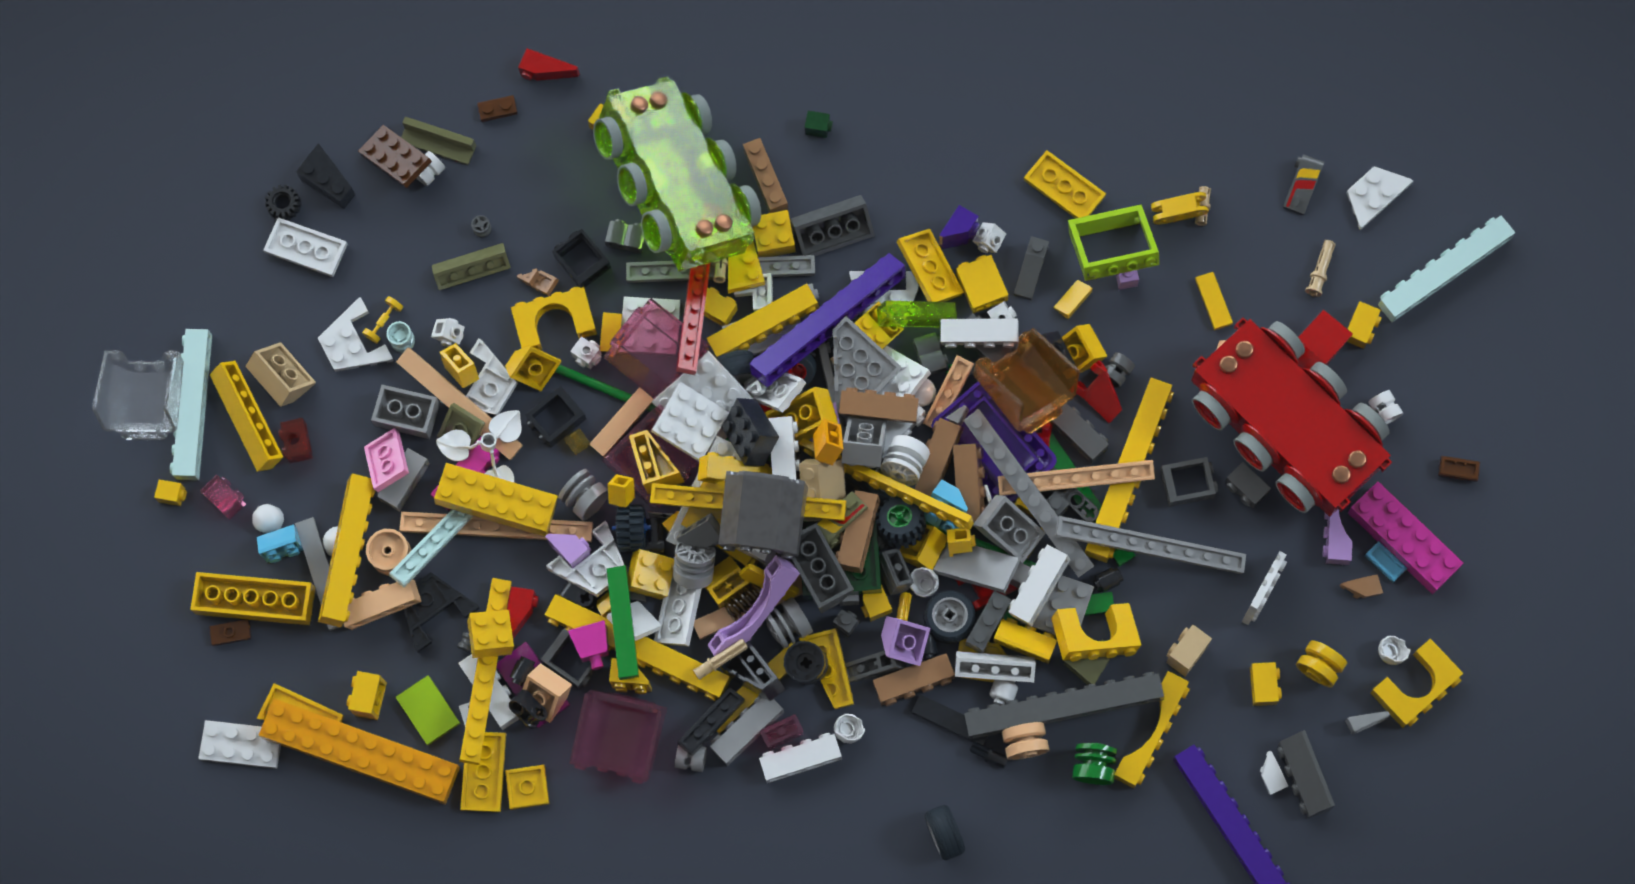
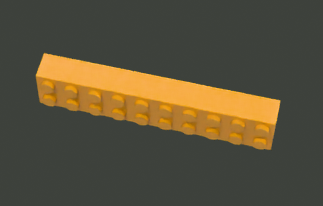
M273 698L259 733L262 739L445 805L460 769L458 764Z

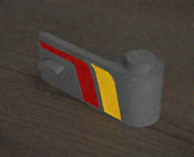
M1305 154L1302 157L1298 156L1294 166L1298 169L1283 207L1305 214L1324 161Z

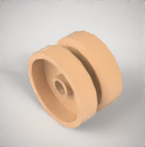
M382 529L375 532L366 544L368 561L379 573L389 576V573L412 551L406 538L394 529Z
M1026 723L1004 729L1002 731L1003 742L1010 744L1005 748L1007 759H1026L1049 752L1048 740L1041 738L1046 734L1044 723Z

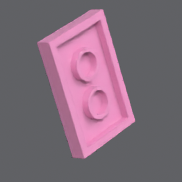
M396 428L364 446L373 489L377 492L409 474L400 433Z

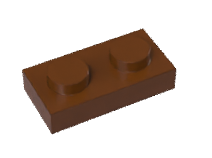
M514 95L477 103L481 122L518 115Z

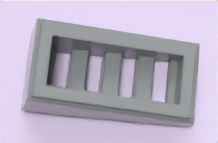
M1388 711L1352 716L1347 718L1345 722L1351 734L1354 735L1387 720L1390 714Z

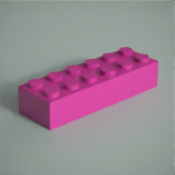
M1379 482L1374 484L1348 511V514L1377 542L1379 541L1407 567V571L1432 595L1464 564Z

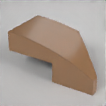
M537 268L533 269L530 273L517 275L520 281L547 296H550L559 281L548 273L538 271Z
M1378 575L1363 577L1340 584L1342 589L1346 588L1353 593V597L1356 599L1378 596L1383 593Z

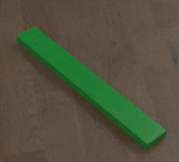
M1051 432L1049 448L1057 458L1054 467L1057 470L1076 468ZM1089 486L1078 487L1077 489L1100 512L1102 505ZM1074 495L1072 497L1076 505L1081 504L1082 498L1080 496ZM1085 502L1084 506L1080 510L1082 511V509H1084L1086 511L1087 518L1095 517V510L1092 509L1091 511H1089L1086 508V505H1088V503ZM1116 549L1113 559L1120 567L1136 555L1134 552Z

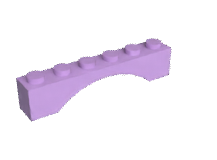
M1339 509L1331 517L1324 512L1327 527H1324L1323 538H1327L1326 546H1323L1322 556L1326 557V563L1349 565L1352 561V540L1346 534L1341 523Z
M777 555L774 556L764 569L763 587L754 605L737 621L719 629L708 643V647L714 656L740 639H743L745 643L751 640L754 633L800 573L792 562Z

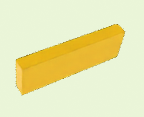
M1214 272L1195 277L1214 331L1232 325L1233 321Z
M750 563L740 571L739 577L760 588L763 587V569ZM791 585L781 599L786 601L791 597H795L798 595L799 588Z

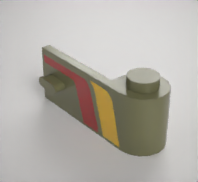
M853 491L843 499L847 501L845 521L821 519L817 522L832 550L840 544L839 534L868 508Z

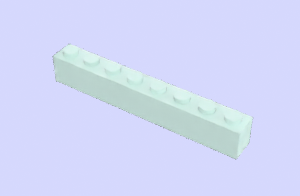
M1502 216L1496 219L1494 217L1485 223L1486 226L1484 228L1475 229L1470 234L1471 237L1466 240L1462 238L1455 244V248L1445 250L1440 255L1441 258L1436 261L1432 259L1425 265V269L1422 271L1418 269L1411 274V278L1408 281L1402 280L1395 286V290L1392 292L1388 290L1382 294L1378 306L1388 319L1394 322L1510 241L1515 231Z
M186 329L185 335L182 336L184 351L180 355L182 371H179L178 375L180 389L177 390V400L179 405L175 409L177 426H174L173 429L175 444L172 445V455L174 458L173 463L170 464V473L176 480L199 481L212 345V334L208 329Z

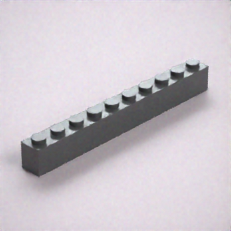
M972 313L967 319H983V318H981L980 316H977V317H976V316ZM976 345L975 348H971L982 359L996 364L1005 376L1003 380L1047 422H1051L1053 428L1091 465L1108 449V439L1102 433L1098 434L1090 421H1085L1081 418L1080 412L1075 407L1071 408L1066 403L1067 400L1063 395L1055 393L1053 386L1048 381L1044 382L1039 377L1040 374L1033 367L1030 369L1025 364L1026 360L1021 355H1016L1012 351L1013 348H1005L1003 345H995L994 348Z
M1154 672L1142 674L1143 677L1135 678V676H1128L1120 682L1108 680L1103 682L1104 685L1100 686L1089 684L1080 690L1069 688L1065 690V693L1061 694L1050 692L1045 694L1046 697L1030 696L1026 698V701L1021 702L1010 700L1006 702L1007 705L991 704L987 706V709L982 710L978 707L968 709L967 713H964L969 739L999 734L1004 729L1026 723L1042 722L1048 724L1164 700V693L1159 674H1154Z

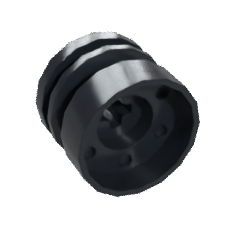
M799 641L786 651L784 667L786 673L793 680L804 685H813L825 677L828 671V658L826 653L816 644L809 641ZM807 659L810 662H812V664L809 665L808 669L807 667L803 666V664L806 663Z

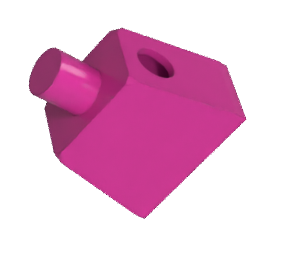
M605 621L568 630L582 662L590 661L592 670L603 668L601 657L609 655Z

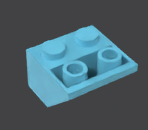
M941 480L932 492L931 497L966 513L968 508L960 490ZM924 512L926 522L946 533L948 529L958 528L949 520L944 521L932 512Z
M294 524L257 537L258 552L267 563H276L282 557H293L298 555L300 551H303L297 528Z

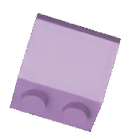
M547 534L545 536L549 545L571 568H574L591 555L590 545L583 537L579 539L576 535Z
M886 616L881 633L886 657L921 666L930 628Z

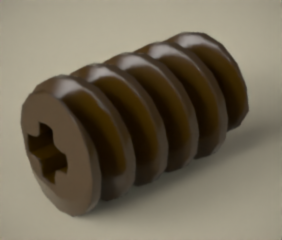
M750 583V590L743 588L744 595L737 592L738 599L731 596V604L728 601H724V606L734 622L735 617L741 618V613L746 614L748 608L754 605L761 592L760 587Z

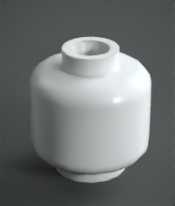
M994 680L989 693L991 698L994 699L993 703L1002 706L1007 704V701L1014 700L1018 691V686L1015 684L1016 681Z

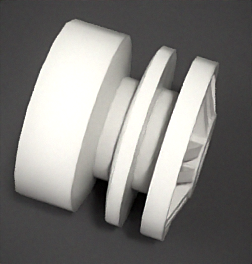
M897 435L893 437L888 453L884 457L880 467L881 472L885 476L906 486H913L917 484L923 471L922 468L929 458L930 451L924 443L913 437Z

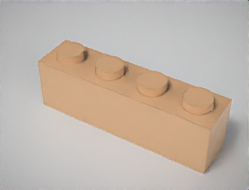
M412 579L405 587H402L397 582L383 584L376 591H366L361 594V597L353 598L352 603L348 605L350 616L348 622H344V627L353 630L422 602L415 580Z

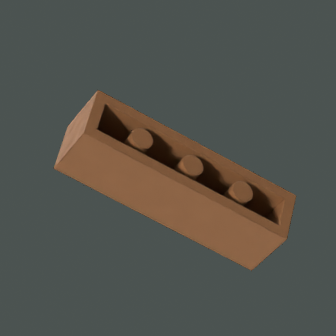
M761 138L743 144L744 154L769 213L788 210L787 200Z
M846 388V391H841L839 415L916 424L919 399L915 398V395L904 394V397L896 396L894 392H885L882 395L877 394L875 390H865L864 393L858 392L856 388Z
M939 418V421H935L932 428L933 436L926 442L930 455L925 466L922 468L923 471L915 486V490L931 497L936 486L945 477L954 455L953 445H958L964 427Z
M980 444L953 445L956 487L960 490L968 508L966 513L971 515L973 522H975L987 507L984 505V498L986 497L983 486L985 469L982 467L981 460L984 458V450Z
M855 490V494L868 508L845 528V532L841 533L840 551L836 552L835 557L843 570L862 574L876 521L875 516L880 505V498L878 494Z
M947 653L921 662V666L913 665L874 679L873 685L880 704L890 706L897 703V700L904 697L906 700L914 697L915 693L923 691V693L929 692L934 689L933 686L941 684V686L952 683V679H955V674Z

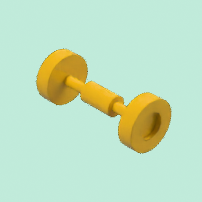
M390 296L385 300L386 304L390 307L378 319L374 330L371 331L365 328L362 332L366 338L378 344L381 338L375 333L380 327L384 326L390 317V312L393 309L401 312L403 309V305Z

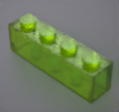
M884 301L877 307L879 326L941 327V319H957L955 302Z

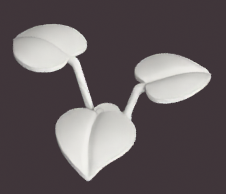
M507 411L495 416L489 424V431L491 433L483 434L481 440H477L471 446H469L471 443L470 436L463 430H452L436 440L437 446L448 459L463 461L469 456L468 449H473L480 445L482 450L490 452L493 470H488L485 474L514 482V475L509 467L502 465L496 468L494 449L498 438L505 443L514 442L519 438L522 428L520 411Z

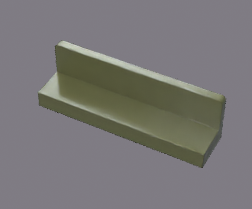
M405 116L402 122L405 129L401 138L417 149L426 152L430 151L435 155L469 165L476 149L474 139Z
M503 243L432 265L433 275L439 290L511 268Z

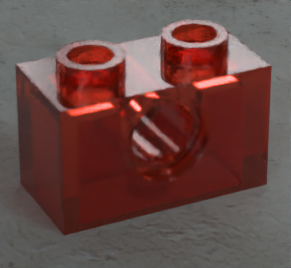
M303 417L281 422V429L278 431L281 441H284L285 447H282L284 458H287L290 463L312 459L313 455L307 424ZM293 438H299L296 444H291Z

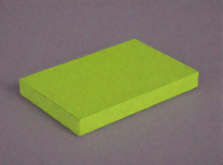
M429 675L396 696V699L428 746L461 724Z

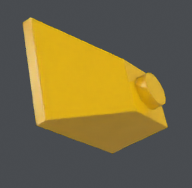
M529 345L516 350L505 365V368L510 378L542 391L562 361Z

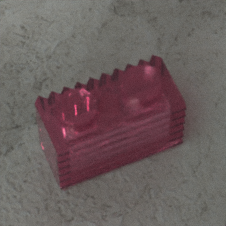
M216 474L200 491L230 520L246 505L242 500L245 496L238 489L233 491L229 487L231 483L224 476L220 478Z
M796 714L761 730L760 734L768 751H771L786 742L789 743V740L792 741L796 737H800V735L803 736L804 732Z

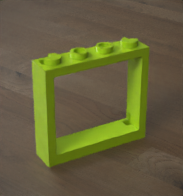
M1142 204L1068 220L1069 235L1085 281L1159 265V251ZM1141 224L1150 250L1088 263L1080 236Z

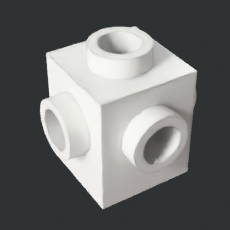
M983 222L976 232L973 242L983 253H997L1006 233L994 223Z
M1005 301L987 311L990 319H1000V315H1004L1006 319H1015L1014 317L1017 316L1012 306L1008 308Z
M437 319L431 337L440 341V344L446 347L455 343L459 345L463 339L465 327L458 324V321L455 319Z
M582 336L570 351L572 357L576 359L575 362L583 368L586 366L591 369L602 358L600 346L595 341L590 340L589 342Z

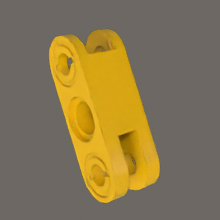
M1195 192L1153 202L1151 204L1152 211L1162 212L1153 216L1154 224L1162 225L1206 215L1209 212L1208 207L1200 206V202L1206 199V193Z

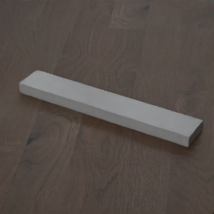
M312 517L295 523L320 604H322L330 565L315 519ZM327 624L329 631L340 628Z

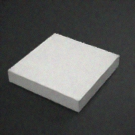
M639 601L631 603L635 641L661 630L662 625ZM610 612L607 615V619L612 623V614Z

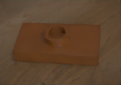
M1441 456L1438 476L1477 482L1480 462Z
M248 619L209 626L212 646L251 639Z

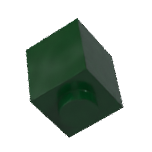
M808 111L804 127L805 135L827 138L828 132H831L833 127V121H830V114Z

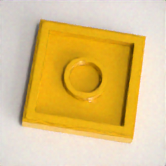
M545 765L505 770L510 810L549 804Z

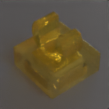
M580 428L564 438L574 455L590 446L589 440Z

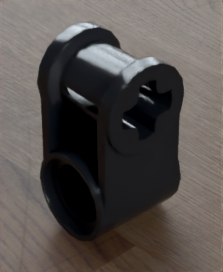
M566 581L558 594L590 611L597 605V600L592 594Z
M520 690L509 702L511 712L530 729L536 728L540 721H544L547 718L548 713L545 707L527 690Z

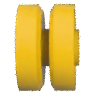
M1311 640L1305 648L1307 655H1301L1295 665L1308 678L1323 686L1332 688L1338 679L1336 673H1342L1347 665V661L1329 646Z

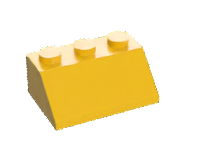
M1007 618V620L1002 619L994 636V643L1026 656L1035 657V659L1049 664L1057 644L1054 635L1047 632L1040 634L1036 632V628L1029 625L1022 627L1017 625L1018 621Z

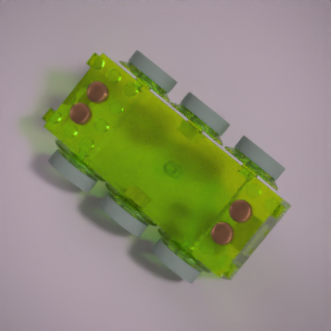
M667 76L659 78L655 85L623 93L620 92L619 88L608 91L599 119L594 123L593 135L601 156L606 160L613 159L618 168L617 183L622 198L629 206L637 205L642 214L641 229L647 246L654 253L664 251L670 254L678 271L745 253L748 245H751L754 240L755 232L752 227L760 222L761 207L756 193L750 186L739 187L736 184L728 183V180H732L736 174L735 155L728 142L704 138L703 135L708 134L712 127L711 111L704 97L700 94L690 96L686 92L680 93L674 80L670 81Z

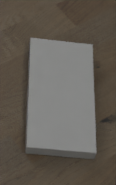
M947 541L933 569L936 574L998 592H1006L1020 563L1018 557L978 546L972 547L973 552L953 554V557H950Z

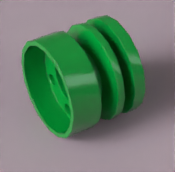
M1100 743L1076 744L1075 751L1079 753L1075 754V759L1083 762V764L1074 765L1072 779L1095 785L1113 784L1115 770L1106 765L1116 763V759L1113 756L1117 755V749Z

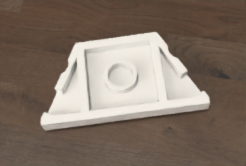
M1375 166L1370 169L1346 192L1352 204V211L1357 218L1358 228L1360 230L1363 229L1413 183V180Z

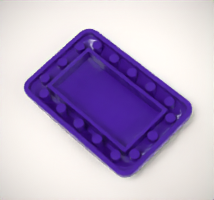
M984 378L976 382L932 421L931 426L933 428L935 421H939V418L947 420L946 417L963 405L969 408L966 418L980 409L1026 473L1050 471L1056 465L1057 458L1055 454L989 379ZM963 422L962 427H964L958 445L980 444L965 422ZM984 450V458L981 459L982 467L985 469L983 486L988 485L991 498L993 499L995 495H1000L998 476L1004 475ZM1017 494L1002 495L1006 496L1012 503L1019 497Z

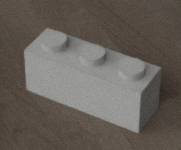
M409 448L404 452L409 474L377 492V497L381 502L399 512L430 465L427 458Z

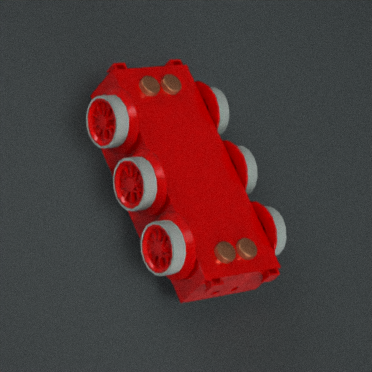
M1243 317L1234 326V329H1237V331L1207 359L1201 356L1193 363L1192 367L1196 369L1191 381L1200 390L1192 399L1195 409L1215 429L1222 430L1230 424L1240 434L1234 440V445L1240 455L1251 466L1263 472L1272 465L1282 475L1276 481L1277 489L1294 508L1306 513L1315 505L1320 507L1329 517L1338 509L1342 512L1350 504L1351 501L1349 499L1380 469L1383 473L1391 465L1392 461L1389 459L1391 455L1383 448L1382 440L1389 435L1390 430L1387 424L1376 411L1364 403H1358L1352 410L1343 409L1340 406L1339 400L1347 393V388L1341 378L1329 366L1317 362L1310 369L1301 368L1298 365L1297 359L1305 352L1304 345L1298 336L1286 325L1276 321L1268 329L1264 327L1259 328L1251 319L1247 321Z

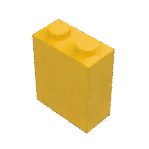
M992 255L979 256L976 258V261L961 263L956 268V276L973 314L1008 301V292Z

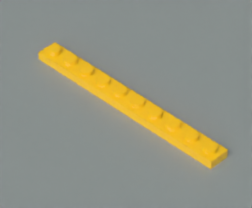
M802 438L799 443L801 451L815 458L814 443ZM843 463L844 474L848 473L860 482L863 480L874 489L880 488L885 490L888 495L900 497L909 505L915 504L926 513L932 512L941 520H949L958 528L970 530L974 524L972 516L863 465L850 466Z
M652 483L650 503L722 510L724 490ZM807 497L804 517L845 521L847 501Z
M492 578L486 612L507 610L511 581ZM498 656L477 659L459 762L479 765Z

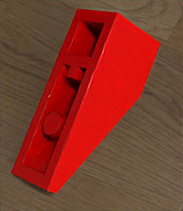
M528 48L518 66L520 75L527 80L578 77L580 74L578 66Z
M511 587L507 610H509L513 639L533 614L534 607L537 608L539 597L536 596V592L532 589Z

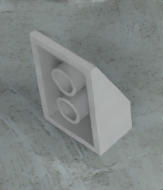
M1001 495L994 496L973 524L990 541L1011 556L1018 557L1020 563L1026 560L1045 535V532L1006 496Z

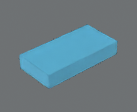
M1379 541L1365 554V557L1392 583L1407 570V567Z

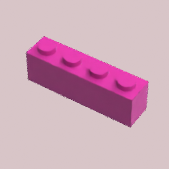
M478 445L473 449H469L468 458L459 461L456 466L485 474L492 466L490 452L482 450L481 446ZM496 448L494 449L495 465L499 462V457L501 456ZM438 486L430 494L433 499L435 497Z

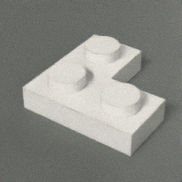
M771 273L763 274L765 285L734 292L735 297L753 296L754 312L772 303L773 287Z

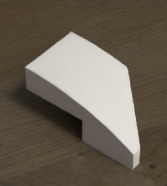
M754 376L744 382L745 390L752 397L765 393V386Z
M1268 751L1266 754L1267 758L1260 772H1262L1261 777L1266 789L1271 795L1288 787V784L1272 751Z

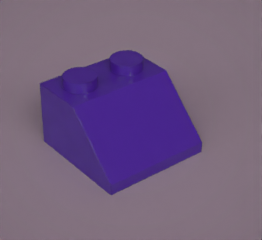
M959 205L939 235L940 248L947 249L965 245L971 239L973 240L980 225L978 223L979 216Z

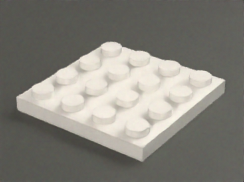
M708 351L698 360L695 375L683 373L653 399L652 403L662 413L680 382L730 412L737 398H754ZM721 427L716 436L726 439L727 435Z

